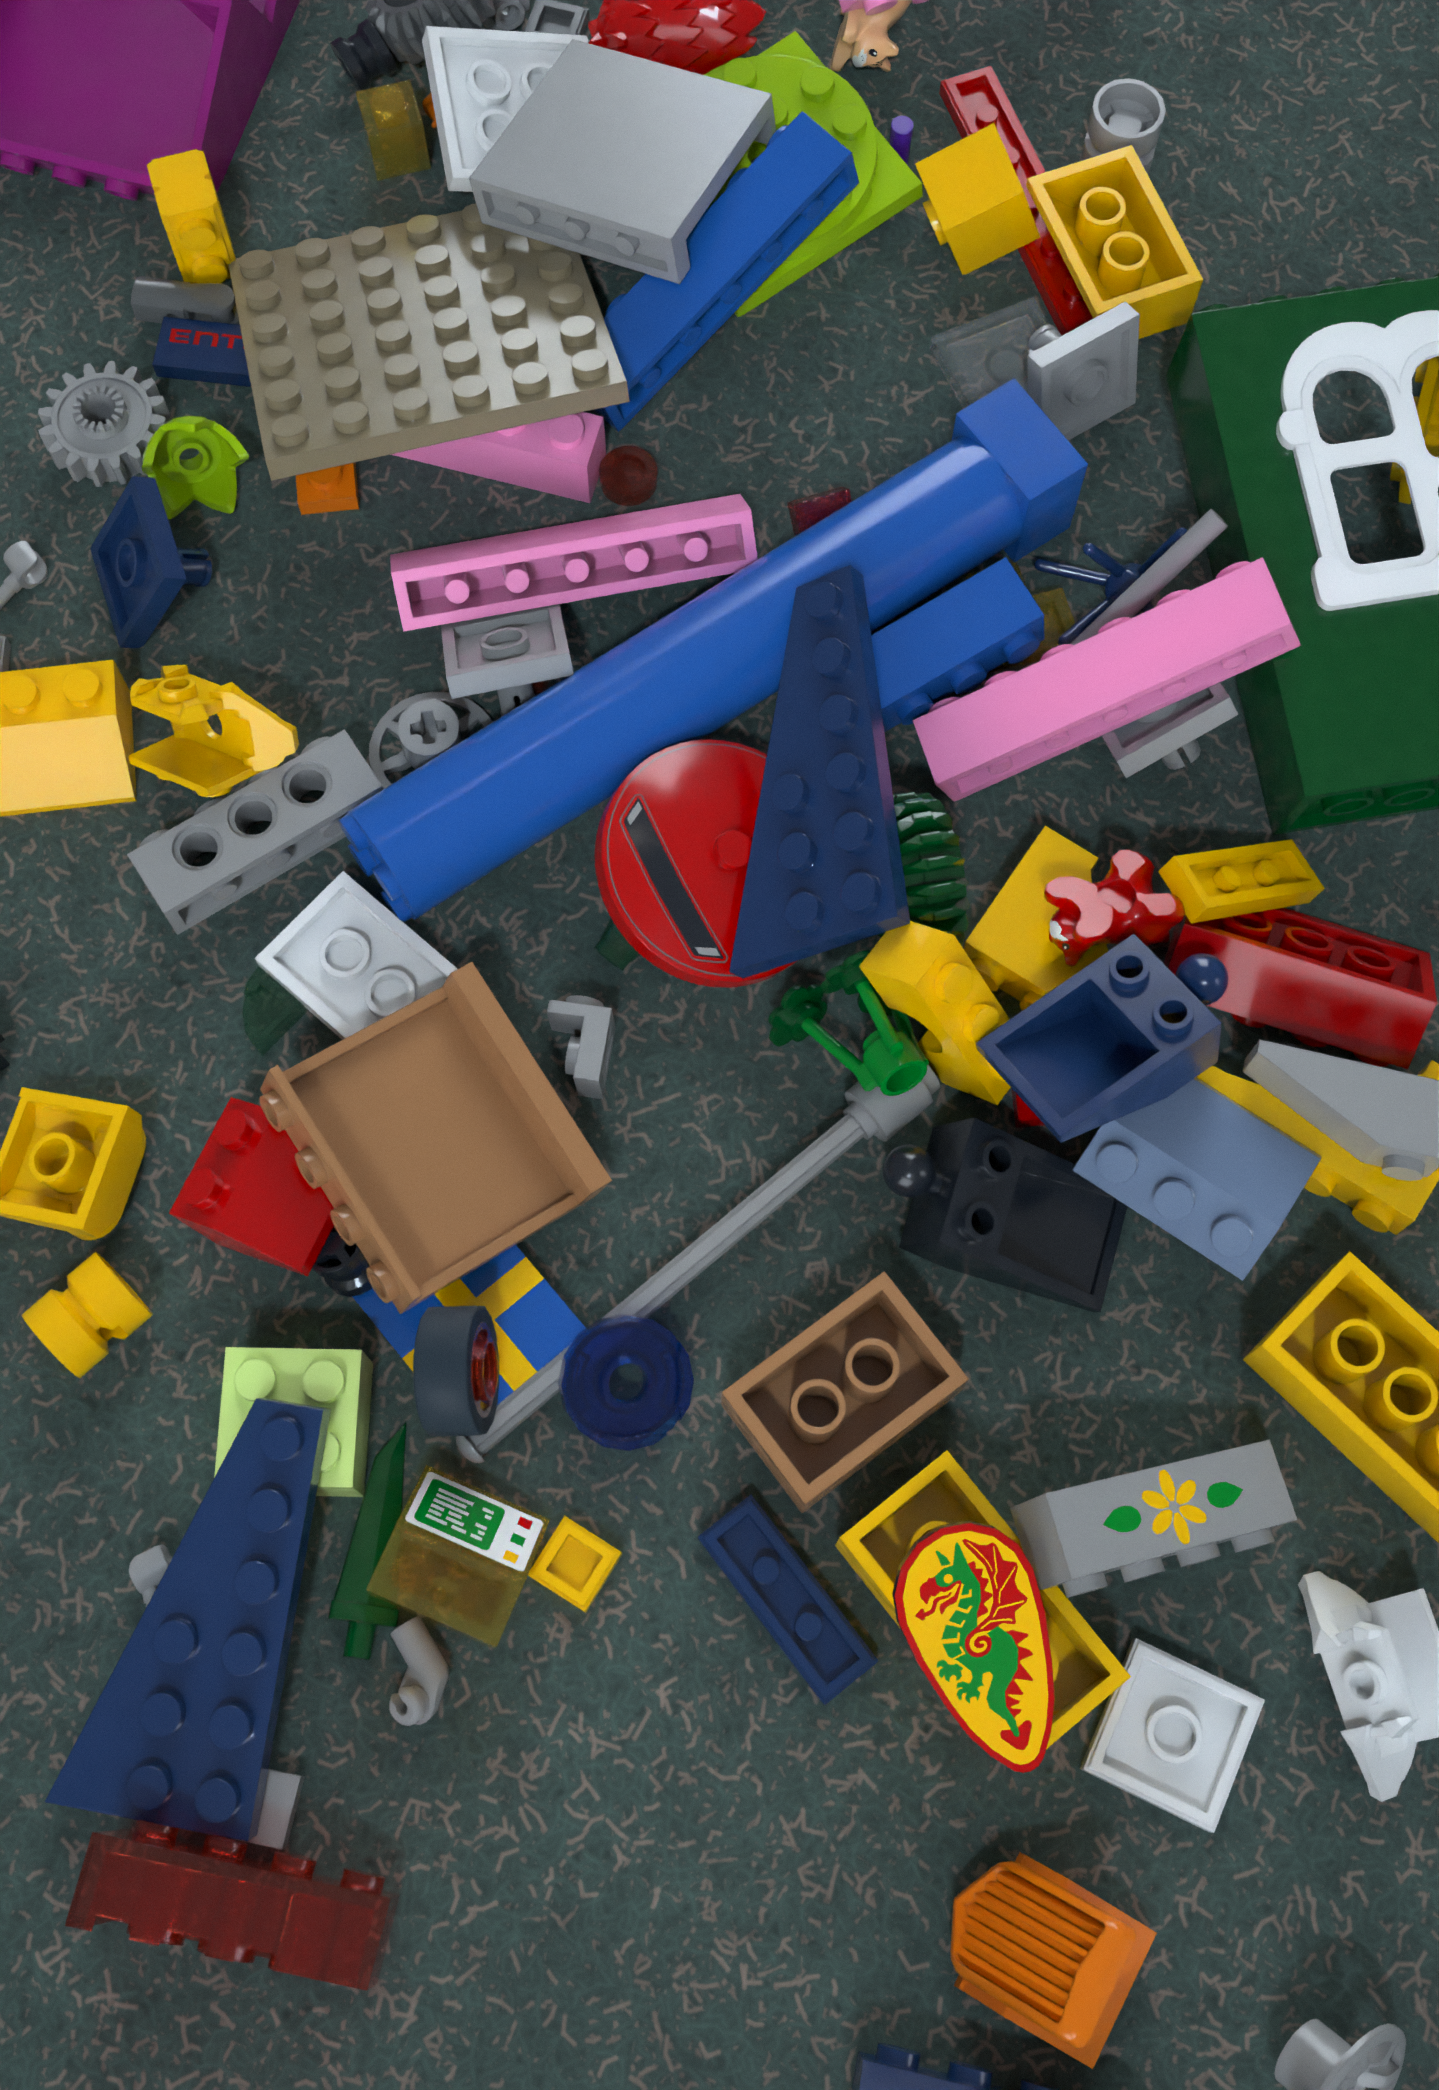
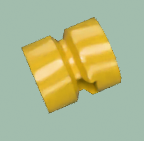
M96 1251L67 1275L68 1288L64 1292L51 1289L21 1315L26 1324L48 1350L78 1378L84 1376L109 1354L107 1342L109 1339L115 1337L125 1340L153 1315L151 1310L127 1282Z

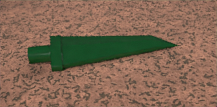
M406 1422L374 1458L335 1596L330 1604L328 1619L349 1622L343 1657L370 1660L376 1626L397 1628L400 1611L398 1610Z

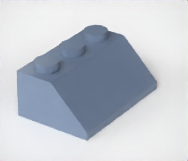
M1195 1077L1169 1097L1102 1125L1073 1168V1171L1243 1281L1281 1227L1321 1160V1156Z

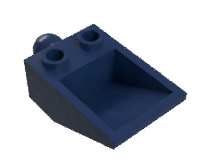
M1132 934L976 1043L977 1050L1060 1142H1064L1169 1097L1218 1062L1222 1022L1205 1005L1215 1003L1224 995L1229 982L1228 972L1225 965L1217 957L1206 953H1198L1183 960L1176 971V975H1174L1135 934Z

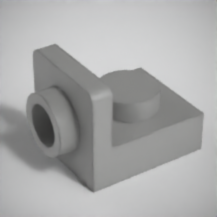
M574 995L567 997L566 1002L549 1000L547 1016L552 1031L581 1035V1037H570L565 1060V1073L573 1075L578 1096L603 1099L616 1030L612 1008L603 1007V1003L597 999Z

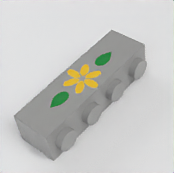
M1270 1439L1048 1492L1010 1508L1023 1552L1033 1567L1039 1591L1063 1585L1067 1598L1107 1587L1108 1584L1104 1574L1116 1570H1121L1125 1583L1164 1572L1165 1568L1162 1558L1177 1555L1181 1568L1220 1557L1221 1554L1217 1544L1230 1540L1235 1553L1273 1543L1275 1539L1271 1531L1272 1528L1297 1520Z

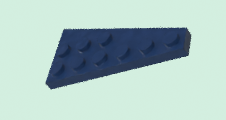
M851 565L796 588L729 969L730 973L741 978H746L910 924L863 575Z
M256 1398L45 1800L46 1803L243 1841H249L257 1836L329 1425L330 1408L269 1398Z

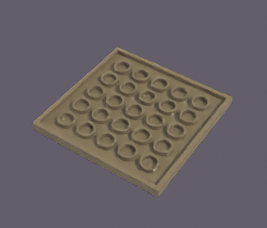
M476 203L465 207L462 211L438 216L418 215L411 218L408 222L382 228L366 226L355 230L352 234L325 240L309 238L301 241L296 246L278 250H253L228 264L264 457L271 481L630 402L625 375L580 253L483 224Z

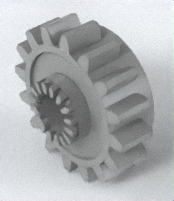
M108 361L102 373H96L90 363L84 364V377L79 379L66 372L62 375L66 388L63 391L49 388L46 395L52 407L39 408L38 415L44 425L38 431L56 467L59 470L67 467L74 481L79 482L84 477L92 479L96 487H102L104 482L118 481L120 485L127 484V478L138 473L145 475L142 471V460L148 441L159 427L171 418L164 397L160 396L155 381L152 378L143 381L138 368L135 366H131L121 375L115 361Z

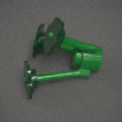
M870 950L857 952L848 957L842 965L830 969L825 974L826 980L822 982L821 986L812 984L805 988L803 985H795L786 991L781 1000V1006L775 1008L768 1018L769 1024L773 1026L769 1039L775 1046H784L791 1040L800 1042L810 1035L856 1076L866 1092L878 1086L884 1095H900L914 1088L923 1080L927 1073L929 1061L917 1043L908 1015L887 1007L859 967L870 953ZM842 988L847 995L859 993L857 998L858 1007L862 1012L870 1014L877 1028L863 1043V1050L865 1052L863 1062L819 1025L828 1008L827 1003L822 1000L824 993H833ZM887 1015H893L897 1029L892 1026Z

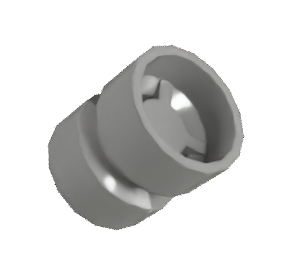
M1130 78L1114 80L1104 85L1094 98L1088 123V132L1086 133L1080 160L1083 161L1132 145L1145 171L1149 174L1166 112L1164 100L1158 91L1144 81Z

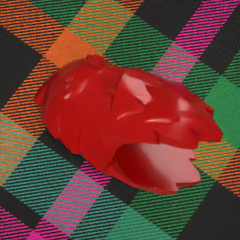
M604 0L600 7L598 18L588 22V28L592 37L588 43L704 75L732 59L742 56L755 45L757 38L750 34L764 20L766 10L752 0Z

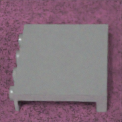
M572 39L469 177L481 222L680 284L691 268L686 245L687 237L752 142L768 144L770 138L776 132L772 94Z

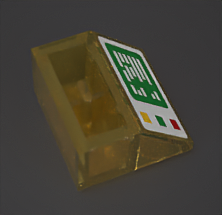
M426 1465L395 1525L367 1586V1594L494 1650L500 1641L526 1581L550 1519Z

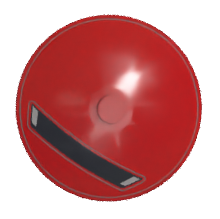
M694 740L667 747L648 757L622 781L612 794L599 822L595 843V870L599 890L611 919L627 942L641 956L664 972L681 980L709 987L731 988L759 983L779 974L795 963L792 962L746 978H741L729 972L767 754L739 743L723 740Z

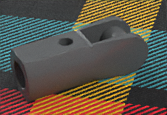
M138 276L133 284L131 306L136 320L162 323L163 317L240 325L237 308L234 306V292L228 285L222 283L191 284L190 282Z

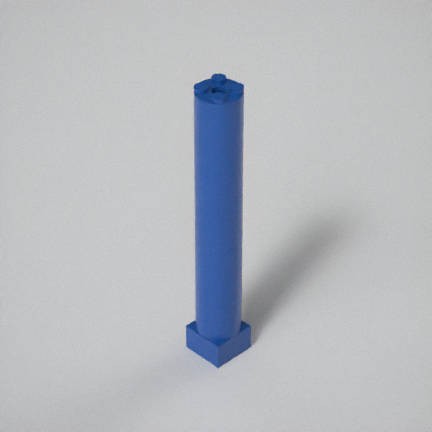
M1012 379L956 414L952 441L575 671L573 675L562 679L346 812V816L339 819L338 822L351 843L348 845L350 852L367 877L372 874L375 875L384 890L381 892L385 903L399 920L406 922L411 918L414 920L611 797L622 781L651 755L679 743L702 740L777 693L797 587L851 565L863 575L870 631L872 633L1002 550L1015 563L1069 529L1088 463L1016 379Z

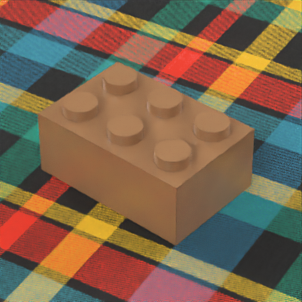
M884 1271L722 1392L721 1406L801 1513H804L958 1395L969 1378Z

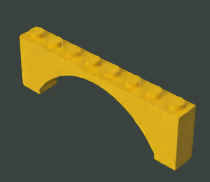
M1044 826L965 941L963 947L990 990L997 991L1000 988L1020 1001L1019 1005L1022 1010L1108 952L1106 944L1092 946L1083 955L1081 960L1071 967L1065 962L1064 952L1049 940V922L1059 907L1050 904L1044 898L1045 885L1057 877L1067 876L1092 882L1091 875L1099 858L1047 826ZM1431 1060L1417 1075L1439 1080V1064ZM1213 1065L1197 1076L1201 1081L1319 1154L1321 1160L1304 1188L1321 1197L1332 1195L1353 1208L1352 1215L1354 1218L1371 1230L1381 1233L1390 1231L1395 1235L1400 1233L1416 1220L1439 1181V1168L1430 1176L1423 1177L1417 1181L1398 1180L1384 1175L1382 1167L1360 1162L1257 1083L1226 1073Z

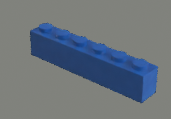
M802 111L789 125L780 127L770 138L766 149L748 168L745 167L737 171L730 179L726 191L706 209L686 239L691 268L680 284L645 274L627 294H621L616 297L607 308L604 321L627 381L630 402L594 410L604 417L618 432L625 427L859 184L852 152Z

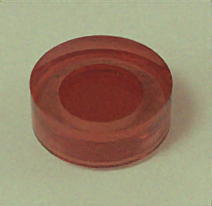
M622 446L615 448L605 455L599 467L602 492L610 501L618 505L635 506L644 503L654 494L657 488L656 462L647 451L639 447Z

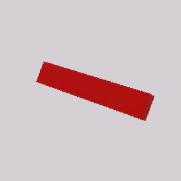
M991 65L942 80L939 94L962 139L993 123L996 126L1023 188L1040 238L1018 248V251L1059 333L1063 336L1092 320L1093 317L1026 187L1027 178L1045 173V170Z

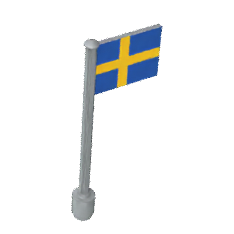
M927 1065V1073L923 1080L914 1088L900 1095H884L878 1086L866 1092L859 1081L844 1093L849 1106L843 1110L845 1116L588 1330L517 1245L402 1314L399 1313L392 1301L389 1303L383 1302L373 1288L362 1295L353 1296V1298L412 1371L415 1337L420 1319L428 1307H486L494 1324L499 1354V1389L494 1421L487 1434L456 1436V1444L461 1454L473 1463H482L485 1461L482 1458L485 1453L565 1387V1373L569 1358L577 1344L588 1333L601 1325L614 1321L627 1320L642 1323L860 1139L869 1140L872 1136H876L881 1141L887 1142L933 1103L931 1095L940 1089V1082L930 1066ZM613 1328L592 1338L582 1349L583 1352L590 1356L585 1370L635 1328ZM580 1354L575 1361L571 1381L580 1374V1369L585 1359Z

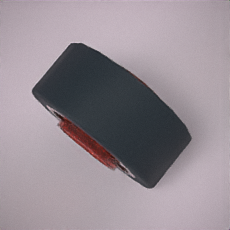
M485 1306L428 1307L420 1319L415 1337L413 1356V1386L416 1409L421 1425L431 1437L487 1434L494 1421L499 1389V1354L492 1317Z

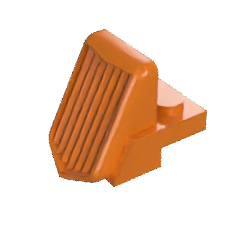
M1019 1852L1015 1862L997 1863L954 1898L950 1955L955 1971L959 1974L954 1986L1006 2019L1093 2069L1157 1932L1070 1879Z

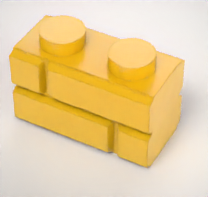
M195 149L151 160L147 164L159 213L183 281L190 282L191 284L222 283L225 279L231 278L228 264L235 261L236 256L204 151Z

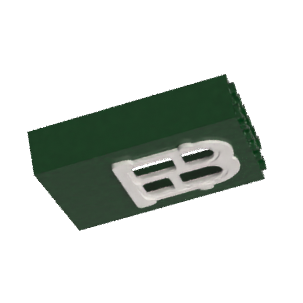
M1439 273L1433 277L1409 281L1400 277L1389 278L1374 286L1348 290L1342 286L1326 288L1315 295L1295 298L1274 295L1254 304L1229 307L1226 304L1207 306L1198 312L1191 313L1166 374L1199 519L1210 509H1213L1228 525L1206 547L1213 580H1215L1221 570L1234 563L1243 561L1251 563L1263 557L1301 646L1235 675L1273 835L1439 809V457L1432 456L1426 448L1412 394V377L1416 368L1425 360L1439 356ZM1338 371H1356L1370 377L1380 386L1387 400L1393 424L1392 434L1385 437L1339 444L1324 442L1319 435L1313 411L1312 394L1316 385L1326 375ZM1386 462L1398 463L1405 472L1423 543V552L1414 557L1357 564L1351 560L1348 553L1330 475L1332 472L1340 469Z

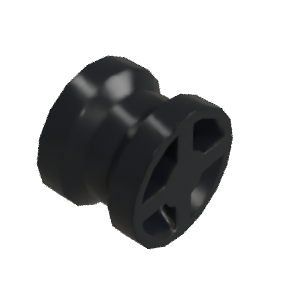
M365 19L357 24L356 33L349 38L338 37L330 42L338 62L359 93L369 89L371 80L379 74L389 76L397 70L396 63L388 47L369 19Z
M333 1226L312 1269L318 1275L324 1277L325 1283L338 1295L353 1297L362 1295L372 1289L366 1274V1269L370 1267L357 1244L349 1246L341 1238L335 1226Z

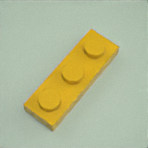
M1292 839L1173 856L1158 871L1171 893L1182 901L1185 915L1191 923L1307 904L1325 889Z

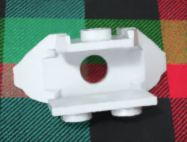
M1320 1571L1305 1574L1298 1586L1303 1595L1308 1614L1314 1654H1321L1346 1727L1345 1730L1340 1732L1358 1762L1367 1782L1370 1796L1383 1802L1397 1796L1401 1782L1405 1779L1411 1767L1417 1742L1439 1737V1630L1424 1588L1368 1603L1348 1586L1337 1580L1330 1579Z

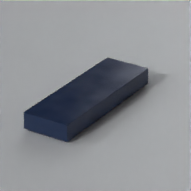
M752 1495L697 1537L823 1706L878 1662V1659Z

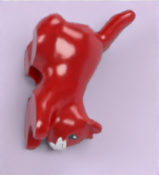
M1129 849L1119 850L1112 856L1110 870L1102 881L1092 883L1073 876L1057 877L1045 885L1044 898L1050 904L1059 907L1049 922V940L1064 952L1067 965L1075 966L1092 946L1119 944L1132 934H1135L1146 946L1158 942L1167 943L1169 941V931L1185 916L1184 905L1173 894L1156 893L1153 890L1152 876L1155 866L1147 856Z

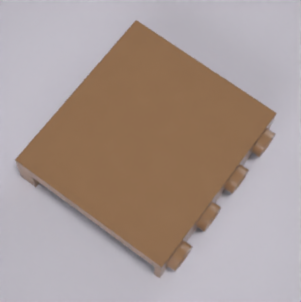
M473 962L451 972L441 988L283 1072L278 1065L269 1069L260 1088L263 1094L259 1098L260 1105L267 1120L276 1131L286 1130L299 1151L295 1154V1160L302 1176L312 1188L316 1189L321 1186L334 1207L330 1215L337 1232L349 1246L357 1244L370 1265L366 1269V1274L372 1288L383 1302L389 1303L392 1301L400 1314L591 1200L612 1181Z

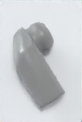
M417 1616L400 1625L390 1634L408 1665L398 1693L392 1694L389 1701L391 1716L396 1722L404 1726L421 1725L431 1719L438 1711L449 1678V1668L423 1620L420 1616Z

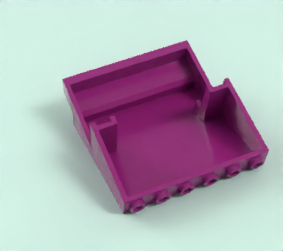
M0 0V166L26 175H34L35 166L52 170V179L79 188L86 187L87 179L105 183V192L123 199L137 201L139 192L155 196L147 164L151 160L197 149L204 151L213 183L218 193L300 0Z

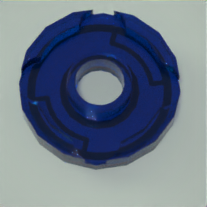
M628 1314L599 1319L577 1334L563 1356L558 1380L563 1409L576 1428L603 1447L627 1451L654 1445L667 1436V1432L675 1426L678 1420L681 1421L688 1410L694 1384L689 1355L673 1333L650 1318ZM627 1363L636 1364L643 1374L642 1389L632 1399L625 1401L615 1399L609 1389V1379L612 1372L620 1365Z

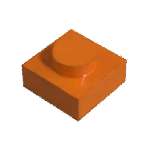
M356 462L296 475L297 502L301 515L359 509Z

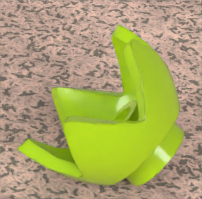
M182 416L173 418L161 425L150 437L143 454L142 471L148 477L156 479L168 519H172L181 513L193 500H197L214 510L231 514L234 512L237 496L236 467L249 459V454L231 432L215 421L200 416ZM194 448L199 451V454L194 458L188 460L179 458L186 449Z

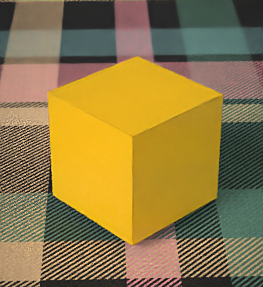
M994 123L915 163L930 198L922 203L940 246L949 243L962 275L968 274L1040 238L1025 193Z

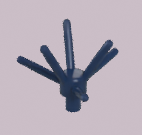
M1184 527L1177 529L1142 565L1128 563L1123 566L1094 544L1086 543L1083 546V552L1111 574L1043 559L1037 560L1034 566L1038 571L1105 587L1106 599L1058 638V644H1070L1188 530ZM1150 600L1141 609L1142 613L1155 608L1152 601Z

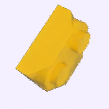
M22 1087L19 1093L21 1098L0 1150V1216L67 1231L82 1240L89 1241L104 1237L115 1228L121 1219L145 1153L146 1136L142 1128V1115L127 1105Z

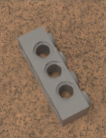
M344 729L332 737L326 736L312 741L303 749L299 756L278 768L274 767L254 775L247 786L226 798H216L204 803L196 810L193 817L172 829H163L150 834L141 842L139 848L128 853L127 856L174 931L179 935L346 837L338 820L346 816V812L382 791L383 786ZM321 790L325 792L319 800L313 803L299 802L301 797L310 791ZM256 822H271L270 826L260 834H245L247 829ZM205 852L217 853L215 858L207 865L200 867L192 866L193 861L200 854Z

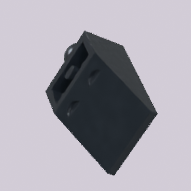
M976 1118L933 1127L927 1150L912 1144L901 1145L893 1149L883 1163V1178L888 1188L899 1196L913 1197L899 1248L947 1269L1094 1313L1101 1312L1128 1206L1074 1172L1073 1168L1076 1164Z

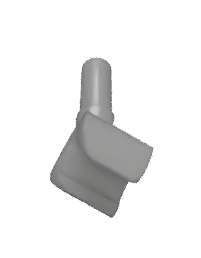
M26 541L16 542L4 553L3 560L12 573L3 581L4 583L0 587V610L22 587L32 589L47 579L48 570L46 564Z
M165 1545L154 1546L136 1555L129 1566L130 1578L136 1589L142 1594L146 1607L172 1560L169 1550Z

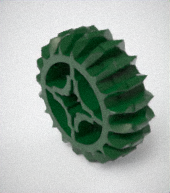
M929 792L895 794L893 799L910 921L953 934L962 946L965 939L964 932L967 931L969 925L966 911L970 906L966 892V885L969 882L964 872L963 865L965 859L961 856L959 849L960 837L953 832L952 818L948 813H945V808L940 800L934 799ZM885 932L878 934V936L881 938Z

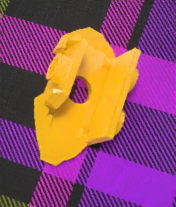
M169 665L161 667V678L150 680L139 678L131 686V705L169 720L174 735L128 755L130 764L155 774L159 779L172 781L196 791L199 796L218 797L225 795L233 789L234 785L264 770L278 766L284 761L286 756L296 753L299 741L296 726L282 720L275 713L243 692L233 682L221 686L189 674L187 665ZM218 715L222 725V735L217 734L210 727L207 721L210 716Z

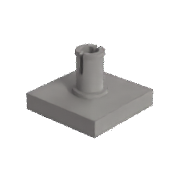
M1126 301L1063 336L1054 325L1047 324L1037 329L1030 337L1028 343L1030 350H1028L1029 354L1027 355L1028 395L1068 441L1136 403L1140 314Z
M559 604L441 625L445 672L451 699L497 690L501 708L500 715L502 717L516 708L514 696H519L521 705L535 697L532 683L574 674Z
M1219 682L1106 733L1101 737L1126 778L1161 758L1167 768L1175 770L1185 767L1177 749L1183 748L1187 758L1192 763L1199 757L1201 752L1196 738L1232 719L1238 713L1230 696Z

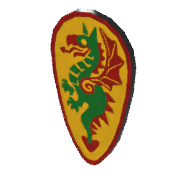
M967 1520L940 1525L916 1540L898 1566L892 1592L897 1622L919 1667L943 1704L966 1734L992 1758L1010 1769L1021 1773L1030 1772L1037 1768L1044 1758L1052 1729L1055 1700L1052 1657L1046 1616L1033 1567L1020 1546L994 1526Z

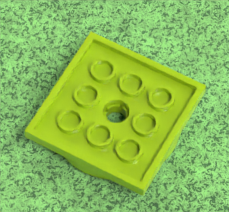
M796 31L757 56L732 59L728 63L704 74L712 78L771 93L776 131L784 125H789L802 111L852 152L859 179V184L734 312L737 317L759 306L923 197L922 182L874 126L871 114L859 93L844 78L825 67ZM756 141L752 142L709 207L726 191L733 175L742 168H748L752 164L751 161L766 149L767 144Z

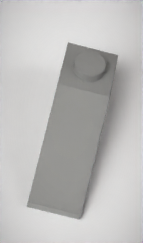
M1259 1040L1244 1060L1243 1073L1360 1162L1382 1167L1384 1175L1405 1181L1421 1180L1423 1177L1430 1176L1439 1168V1080L1264 1040Z

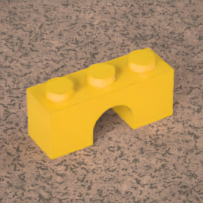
M910 921V924L886 931L860 964V969L887 1007L913 1017L928 1028L927 1032L918 1042V1045L929 1061L928 1064L942 1083L998 1105L1011 1087L977 1050L976 1043L1010 1020L955 935Z

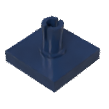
M132 476L90 548L120 648L143 647L183 584L206 587L212 574L211 560H206L209 556L206 549H183L176 547L156 479Z

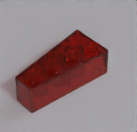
M140 1819L137 1820L134 1830L121 1829L92 1832L65 1923L66 1927L92 1932L93 1926L116 1921L128 1924L126 1933L130 1935L129 1940L156 1946H159L160 1943L182 1946L185 1939L198 1941L197 1951L204 1953V1956L231 1962L254 1963L256 1956L269 1959L267 1967L273 1971L363 1990H369L378 1984L400 1894L383 1890L386 1877L362 1870L344 1868L341 1880L314 1874L317 1861L308 1857L275 1851L272 1863L245 1857L248 1847L247 1843L215 1835H206L202 1847L177 1841L180 1828Z

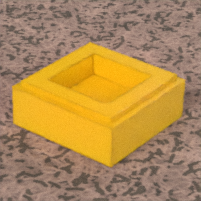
M564 1516L527 1575L586 1613L622 1556V1552Z

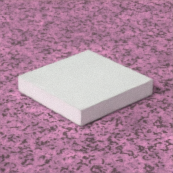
M1137 1638L1132 1639L1122 1666L1131 1677L1110 1694L1080 1769L1207 1832L1214 1833L1265 1700Z

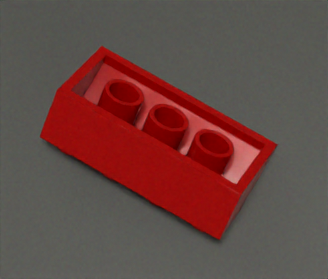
M1287 908L1191 923L1185 915L1174 927L1164 965L1176 975L1179 965L1187 957L1198 953L1213 955L1225 965L1229 982L1224 995L1215 1003L1206 1006L1228 1012L1235 1020L1250 1027L1262 1028L1269 1025L1291 1032L1297 1040L1310 1046L1325 1047L1329 1044L1351 1051L1361 1061L1379 1067H1386L1392 1064L1405 1069L1409 1068L1437 1005L1430 953Z

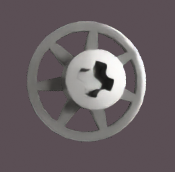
M426 692L411 696L390 708L379 720L369 743L370 767L382 784L383 789L391 785L385 774L407 770L411 766L418 769L462 742L463 738L478 722L484 728L493 721L480 706L465 697L451 699L450 693ZM450 706L464 710L468 715L458 720L456 713ZM387 732H390L400 740L402 750L397 755L381 762V746Z
M1312 2019L1303 2024L1286 2043L1276 2063L1275 2079L1287 2090H1365V2088L1393 2090L1402 2070L1405 2057V2034L1395 2024L1387 2023L1369 2031L1351 2046L1319 2019Z

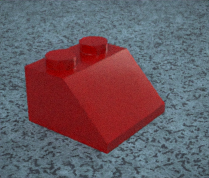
M232 1097L217 1121L214 1130L169 1212L170 1215L220 1246L307 1277L334 1226L330 1215L334 1207L321 1186L316 1189L312 1188L302 1176L295 1160V1154L299 1151L286 1130L276 1131L267 1120L261 1106Z

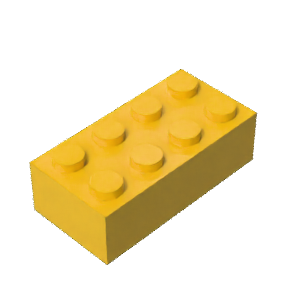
M1349 1251L1325 1271L1245 1356L1243 1361L1439 1543V1332Z
M947 1450L839 1537L835 1544L836 1548L898 1626L892 1594L898 1566L914 1542L936 1527L966 1520L994 1526L1015 1541L1023 1551L1020 1539ZM1058 1586L1039 1591L1046 1616L1055 1698L1052 1729L1047 1748L1131 1677Z

